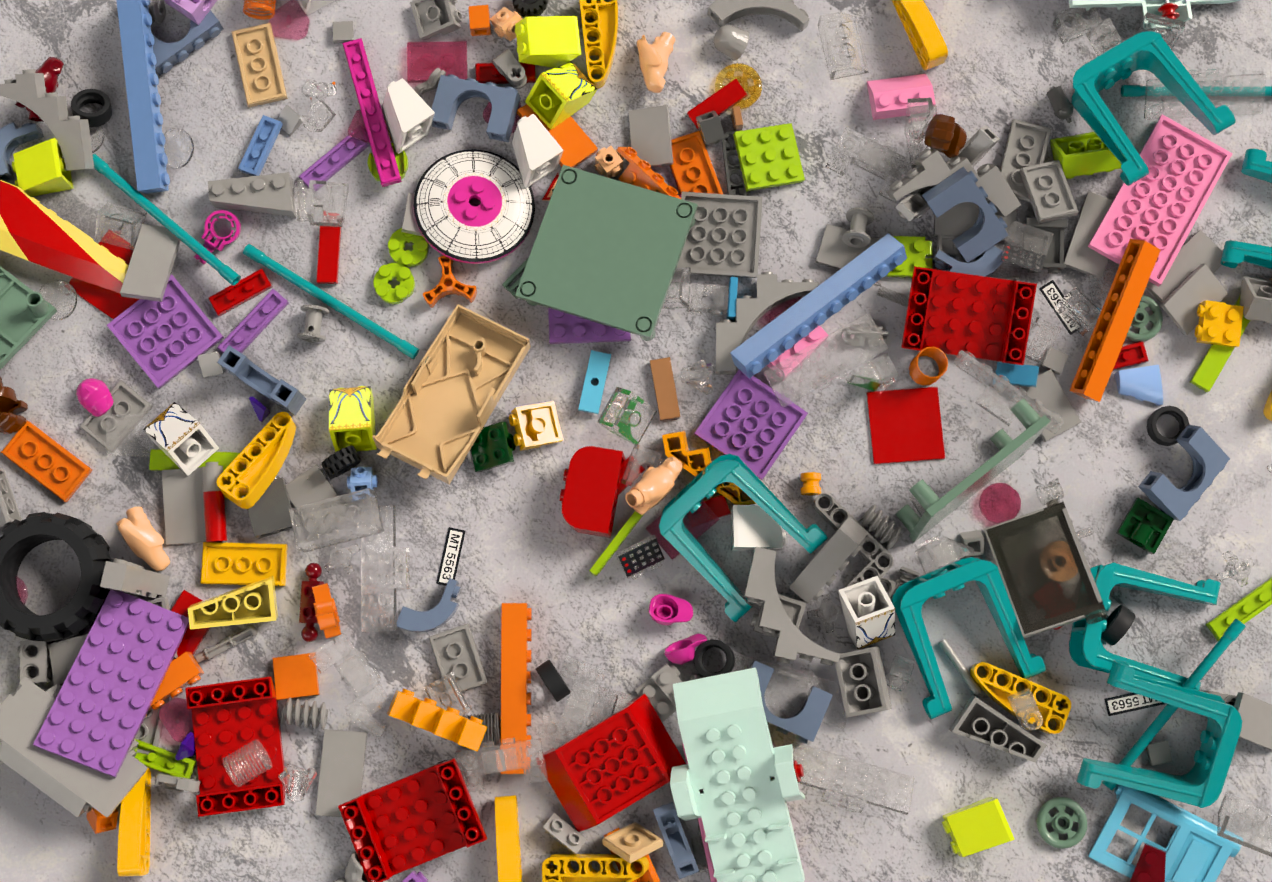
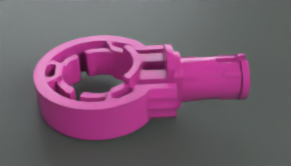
M218 210L207 217L205 232L201 238L205 239L203 246L211 253L215 249L222 251L225 245L231 244L238 239L241 232V224L237 216L229 211ZM225 214V216H219V218L229 220L233 228L235 227L233 221H235L236 233L233 237L231 236L235 230H231V233L226 237H220L216 234L214 224L218 221V218L213 219L216 215ZM196 254L194 256L201 263L206 264V261Z

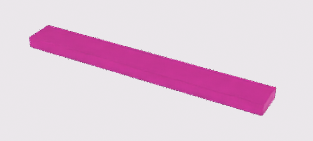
M362 38L342 43L381 185L385 187L400 183L402 180Z

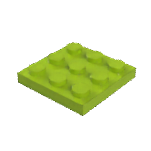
M792 123L734 132V141L746 191L804 182L805 177Z

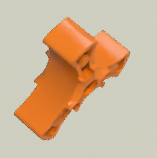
M446 256L438 257L439 264L442 267V277L434 289L423 293L426 303L433 308L438 300L451 294L461 295L472 303L477 295L476 286L465 285L457 281L452 274L453 260Z
M328 583L312 587L316 602L313 603L315 616L320 630L324 631L326 639L341 635L339 615L335 600L331 597Z

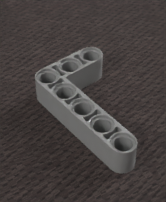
M822 493L815 498L813 502L814 510L835 531L842 526L848 517L858 523L831 495ZM819 499H826L829 504L828 508H821L818 504ZM835 513H840L843 516L842 523H836L833 520ZM869 533L859 544L862 548L858 552L868 564L845 587L864 581L863 575L866 571L871 572L873 577L878 576L880 580L893 566L894 560L892 555ZM864 542H869L873 546L871 553L864 551ZM879 557L887 559V567L884 568L878 564Z

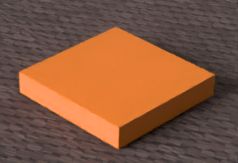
M316 653L273 658L276 700L289 699V697L298 698L320 695Z

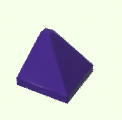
M252 396L249 400L258 420L263 422L271 412Z
M192 732L188 733L181 742L175 756L176 760L196 754L195 740Z

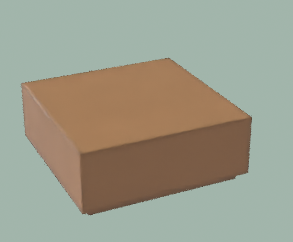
M734 106L731 109L733 129L735 132L742 131L743 120L740 106Z

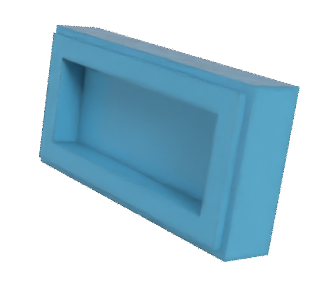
M731 277L728 287L726 319L735 321L738 277Z
M997 362L994 382L1036 388L1039 366Z

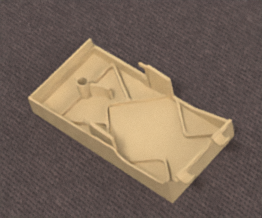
M457 304L403 388L402 397L380 432L377 435H373L372 438L377 448L381 450L377 455L385 459L392 455L420 469L421 471L417 474L418 476L427 479L431 475L450 485L531 347L529 339Z

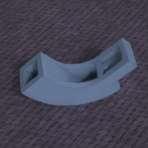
M12 122L0 129V180L6 182L14 179L10 159L18 146L44 137L42 130L36 123H27L19 128Z
M992 246L983 253L979 260L963 263L938 250L932 262L942 271L947 270L949 272L990 277L1002 264L1003 251Z
M449 578L441 601L431 610L421 612L403 606L395 626L412 632H428L443 626L453 617L459 607L458 603L452 602L453 598L456 599L461 588L458 586L459 582Z
M673 802L653 809L679 880L699 872Z

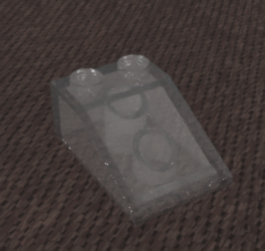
M932 98L907 99L905 136L912 169L918 166L915 160L919 158V154L928 148L924 144L925 133L930 121L937 114V107L933 106Z

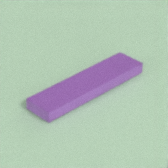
M359 126L298 177L313 193L370 146L368 134Z
M272 289L217 348L224 353L230 345L242 353L289 302Z

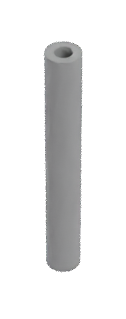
M944 639L939 642V645L975 696L979 694L981 689L947 640Z

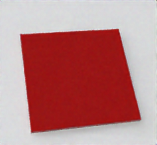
M109 229L98 244L100 246L103 245L110 253L117 258L120 257L129 265L135 246ZM74 277L66 285L67 288L113 320L139 300L122 297L118 292Z
M938 387L866 393L874 464L945 459Z

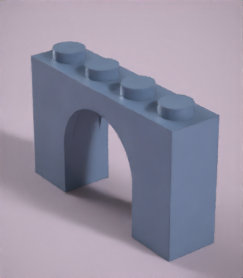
M211 10L199 25L190 20L189 32L183 39L177 42H162L153 35V52L157 59L155 70L159 75L169 72L176 63L184 61L191 52L202 48L205 42L217 37L224 28Z
M452 74L440 76L431 108L435 112L431 123L432 127L452 131L459 106L469 98L480 97L492 104V111L486 130L489 138L509 143L521 99L518 90L510 86H505V88L498 87L491 82H486V84L478 83L477 80L467 78V80L459 79V77Z
M962 167L922 196L937 218L962 202H972L978 205L979 215L975 224L952 240L968 263L1006 238L1008 233L1005 228L1008 226L1002 217L997 218L995 215L998 210L994 204L986 201L985 198L988 195L983 187L980 186L978 188L975 184L978 179L972 171L967 172Z
M230 345L217 362L228 373L294 416H296L307 400L298 389L282 379L279 381Z
M1189 424L1176 441L1192 459L1193 472L1190 480L1183 487L1177 489L1164 474L1150 471L1138 486L1162 512L1177 521H1181L1187 516L1191 507L1199 501L1203 492L1213 483L1215 477L1225 468L1230 460L1201 426Z
M754 660L751 668H756L767 724L771 723L777 726L776 731L785 735L788 732L796 734L795 739L807 744L808 740L813 742L833 694L811 686L802 709L792 717L779 718L768 710L764 697L774 668Z

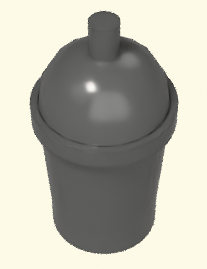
M1061 86L1048 91L1046 95L1052 105L1054 115L1061 120L1066 119L1068 123L1072 122L1070 117L1073 114V104L1070 103Z

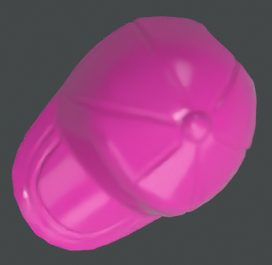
M93 378L85 379L77 387L76 395L78 401L92 415L100 417L112 407L113 398L103 381Z
M658 594L650 601L649 614L652 620L658 624L668 626L676 622L690 621L693 617V608L684 599L668 594Z
M695 634L676 641L665 648L664 654L672 663L683 665L694 659L695 647L707 641V637L703 634Z

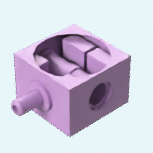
M164 0L166 4L198 25L217 2V0Z

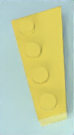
M274 576L192 604L188 608L190 629L276 621L278 611Z

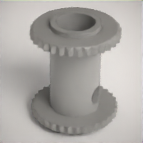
M852 208L846 213V219L851 223L850 231H846L842 239L849 247L864 248L871 241L869 235L866 234V226L873 222L874 215L866 208Z
M318 305L301 306L300 310L306 312L304 333H298L297 337L308 342H324L326 338L320 335L322 315L329 314V310Z

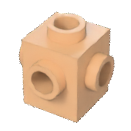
M503 7L490 18L491 23L495 27L494 31L500 38L504 37L509 41L516 38L515 24L522 20V18L516 11L512 12Z
M612 146L607 149L604 147L596 153L594 167L604 177H615L623 169L624 157L617 149L614 150Z

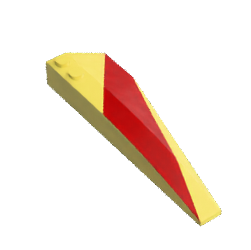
M0 180V250L65 275L120 293L129 266L123 259L117 258L103 245L97 244L93 241V238L67 220L57 216V213L51 209L44 207L40 204V201L24 193V190L18 186Z

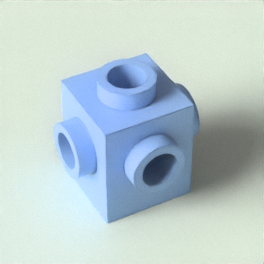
M372 467L351 468V475L347 477V487L351 489L352 500L373 498L374 487H378L377 475H373Z

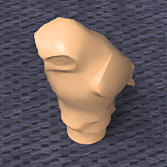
M662 32L660 37H656L652 44L647 43L645 35H642V38L636 41L644 81L648 91L653 93H660L666 82L663 77L668 68V58L673 52V44L676 41L675 37L668 32Z
M669 457L656 468L649 467L641 480L626 493L625 499L628 505L633 507L640 515L645 514L656 506L672 490L675 480L682 471V463L675 457Z
M142 507L128 509L126 511L127 518H123L116 523L122 538L137 557L143 559L155 571L165 570L170 565V560L162 547L164 539L152 527Z

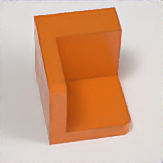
M469 6L471 35H491L489 6Z
M94 808L87 813L86 818L95 834L116 829L118 817L116 809L109 817H105Z

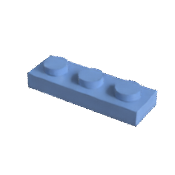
M262 116L238 167L241 172L252 176L260 175L283 126L281 121Z

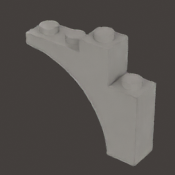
M715 0L708 7L707 14L720 27L737 18L749 15L775 16L790 22L801 31L808 26L809 22L806 11L799 9L793 0Z

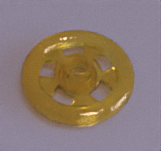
M735 63L726 66L717 75L715 92L725 86L723 81L727 78L730 79L729 83L737 79L742 84L745 92L751 95L748 99H743L734 106H740V109L750 107L759 99L762 92V81L757 71L752 67L742 63ZM734 72H743V77L734 76ZM752 78L754 86L749 87L747 79Z

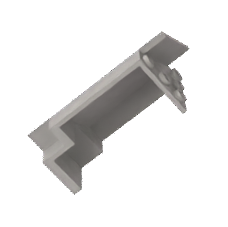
M24 677L20 681L15 694H9L0 704V741L2 742L0 745V760L77 818L84 812H90L92 808L105 817H109L148 769L147 766L135 758L137 754L135 749L139 743L136 740L133 741L116 778L35 747L33 743L62 686L57 683L47 691H44Z

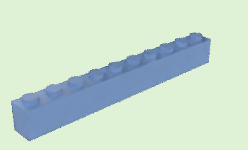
M116 0L137 191L144 194L169 191L170 178L166 169L168 159L164 151L166 140L162 133L163 117L159 106L161 104V97L157 88L159 78L155 70L157 59L153 52L152 17L149 14L148 7L150 0Z
M889 233L730 352L734 365L749 379L759 373L765 366L775 361L778 356L792 348L799 340L806 337L819 325H822L849 302L855 300L857 296L869 289L882 277H885L891 270L901 265L907 259L904 245Z

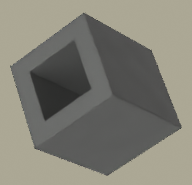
M714 110L696 117L699 131L706 145L717 144L721 139L725 138L719 115Z

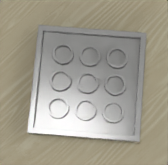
M682 192V200L696 203L698 208L694 216L695 224L689 230L677 264L676 273L757 278L762 197Z

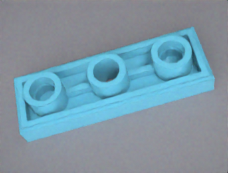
M591 350L578 408L579 411L599 415L611 354ZM593 380H597L599 383L598 385L594 386L591 384V382Z

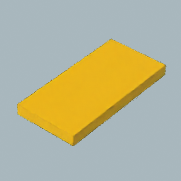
M203 542L201 584L249 585L274 576L275 586H285L288 545Z

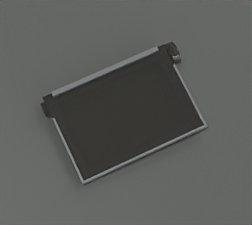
M1058 499L1048 501L1046 508L984 528L1023 638L1082 619H1086L1087 624H1094L1108 617L1064 502L1059 503Z

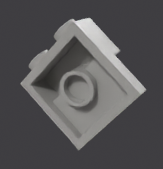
M414 0L410 2L420 39L424 41L440 33L446 35L461 28L460 22L463 21L460 11L456 10L455 4L458 2L457 0Z
M778 594L787 616L799 629L807 603ZM760 602L757 605L760 606L758 614L754 613L750 625L754 626V632L777 638V631L774 634L762 632V628L758 627L763 602Z
M666 664L634 690L638 696L646 694L661 722L676 711L673 684L682 681L678 677L681 673L673 664L671 666Z

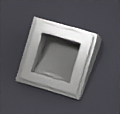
M288 105L284 107L277 119L283 124L281 129L290 136L304 122L302 117Z
M218 351L198 355V361L204 378L224 374L223 367L217 363L221 357Z
M980 530L960 533L964 558L984 555V536Z

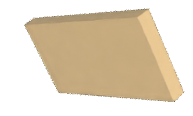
M271 23L231 31L247 106L254 107L288 99Z

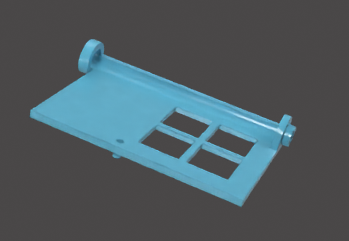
M1117 784L1114 790L1117 802L1088 857L1131 878L1136 867L1131 863L1142 842L1166 851L1165 882H1216L1228 857H1235L1240 851L1242 838L1157 795ZM1131 803L1152 813L1141 835L1120 825ZM1156 816L1177 826L1166 848L1145 838ZM1117 829L1138 839L1127 861L1106 851Z

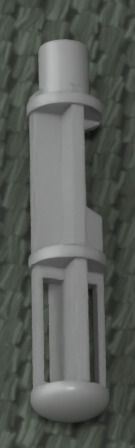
M249 625L222 639L220 644L210 649L204 648L201 653L195 655L198 663L205 659L210 660L222 652L256 636L257 630L253 625Z

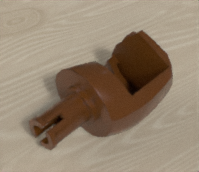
M936 114L927 127L924 144L931 149L944 153L951 159L958 156L959 151L964 147L967 139L966 131L959 124L955 123L954 117Z
M0 377V433L11 434L19 431L25 425L26 418L16 414L25 412L28 409V405L22 400H17L15 390L3 386L2 378Z

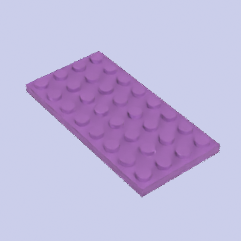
M110 590L33 745L116 778L188 629L189 618L122 591Z

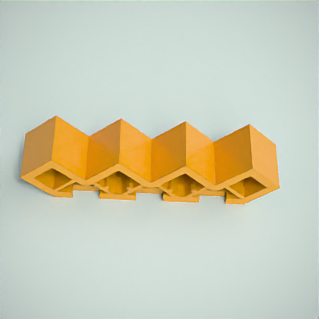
M685 431L662 435L665 455L668 458H677L682 463L683 468L695 477L711 463L709 447L688 450ZM724 482L717 485L716 492L726 497L735 505L756 504L734 483Z
M403 688L402 692L396 690L387 712L389 716L408 722L413 726L478 752L487 726L482 724L483 720L471 716L470 719L459 715V710L449 706L447 710L436 706L437 701L426 697L424 700L413 697L414 692Z

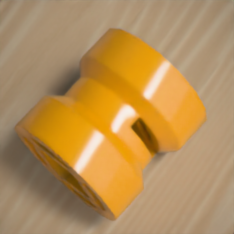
M801 473L800 479L803 482L801 495H820L821 487L818 482L821 480V473Z

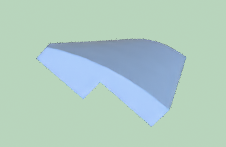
M1159 364L1120 370L1114 374L1118 394L1130 395L1141 401L1146 400L1156 403L1155 405L1157 406L1163 405V389Z

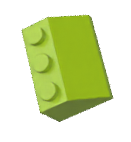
M1095 132L1050 139L1054 161H1060L1066 179L1121 169V163Z

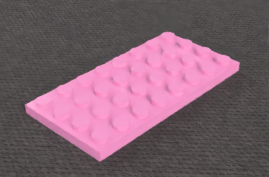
M1162 114L1139 153L1148 167L1149 174L1130 186L1123 182L1088 247L1120 265L1130 239L1147 241L1161 250L1149 278V282L1159 287L1233 153Z

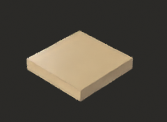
M636 822L602 839L603 845L629 863L663 847V840Z

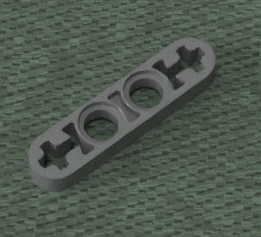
M727 131L724 133L725 138L722 139V150L728 195H735V189L739 188V195L747 196L740 162L733 165L727 160L731 155L738 157L737 150H735V141L733 150H730V143L727 141L728 137H732L734 140L733 134L735 131ZM733 174L739 175L741 182L737 184L732 183L730 176Z

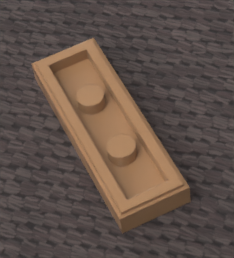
M670 357L650 360L660 421L680 418Z

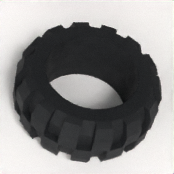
M46 512L28 514L26 519L22 521L15 520L2 529L4 534L0 537V626L4 630L15 633L17 637L45 642H54L61 639L67 640L82 634L83 629L88 625L93 626L110 592V589L100 587L106 561L113 562L114 560L110 558L108 552L110 547L103 536L97 534L92 529V526L80 519L58 512L56 514ZM63 540L74 550L78 557L81 569L80 583L73 598L63 608L54 613L39 616L29 610L20 598L17 588L18 570L25 556L33 548L47 541Z

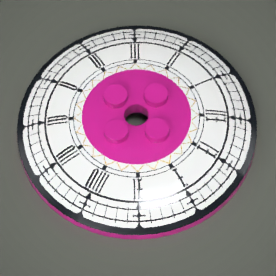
M469 149L456 151L441 157L424 172L415 190L413 208L417 226L424 239L432 248L455 261L481 264L499 260L512 253L523 243L533 224L535 200L531 186L528 188L524 187L520 170L515 164L493 152ZM476 198L480 201V205L472 206L469 201Z

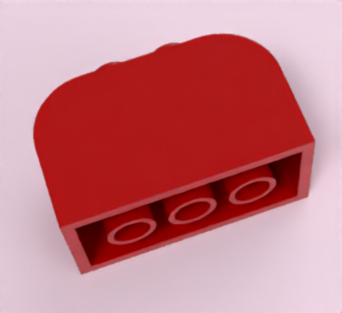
M587 446L579 449L572 456L569 469L565 468L563 481H565L566 486L565 489H561L560 501H562L563 517L573 530L582 534L611 538L625 462L623 451Z

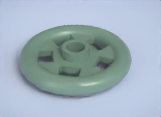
M1145 295L1142 296L1139 308H1137L1131 326L1139 328L1138 334L1131 332L1130 326L1126 336L1127 339L1143 342L1152 339L1160 331L1163 315L1159 305L1152 298ZM1147 306L1153 312V314L1150 316L1148 315L1147 311L1144 310ZM1137 314L1142 316V321L1137 320ZM1149 321L1153 324L1150 330L1144 327Z
M1056 797L1048 800L1040 808L1037 815V828L1040 836L1049 845L1060 849L1071 848L1084 838L1087 831V817L1083 808L1076 801L1067 797ZM1055 807L1058 813L1051 817L1048 812ZM1066 807L1074 811L1072 816L1064 812ZM1059 819H1063L1065 821V824L1062 827L1058 825ZM1073 821L1079 823L1077 832L1071 830ZM1051 822L1054 831L1048 833L1045 824ZM1067 833V840H1059L1058 834Z

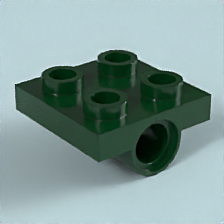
M506 422L483 427L471 447L475 472L486 471L514 462L512 451H515L516 445L513 435L508 433Z
M1136 498L1116 534L1153 555L1174 518L1144 500Z

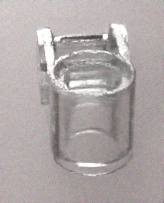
M1029 688L1008 696L1009 703L1023 729L1033 731L1042 726L1043 717ZM1034 717L1035 722L1028 724L1027 720Z

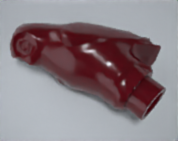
M49 57L35 71L36 73H44L46 93L56 92L59 86L58 77L64 63L57 57ZM16 101V106L20 108L26 107L23 104ZM26 107V110L29 111V120L44 122L36 113Z

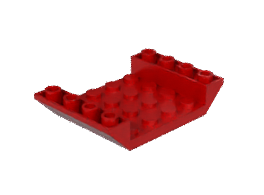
M914 266L901 348L921 351L926 347H936L945 354L1024 365L1037 284Z
M271 676L185 688L187 709L192 710L198 780L201 781L199 787L200 794L196 795L198 817L285 805L286 775L278 700H276V691Z
M645 693L627 703L628 706L558 748L554 749L553 747L535 758L578 832L602 823L670 782L672 767L686 764Z
M455 758L367 792L338 806L368 882H383L395 874L465 846L468 848L487 840Z

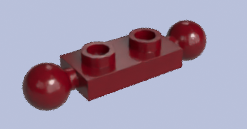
M310 563L306 566L305 574L309 581H302L299 623H306V626L301 631V636L306 642H313L318 637V630L314 627V624L318 623L315 616L313 603L316 602L312 587L324 584V582L317 581V578L322 574V568L317 563Z

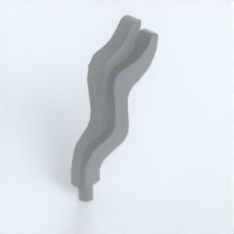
M436 68L429 79L417 85L414 91L421 97L425 92L436 89L440 76H445L446 72Z

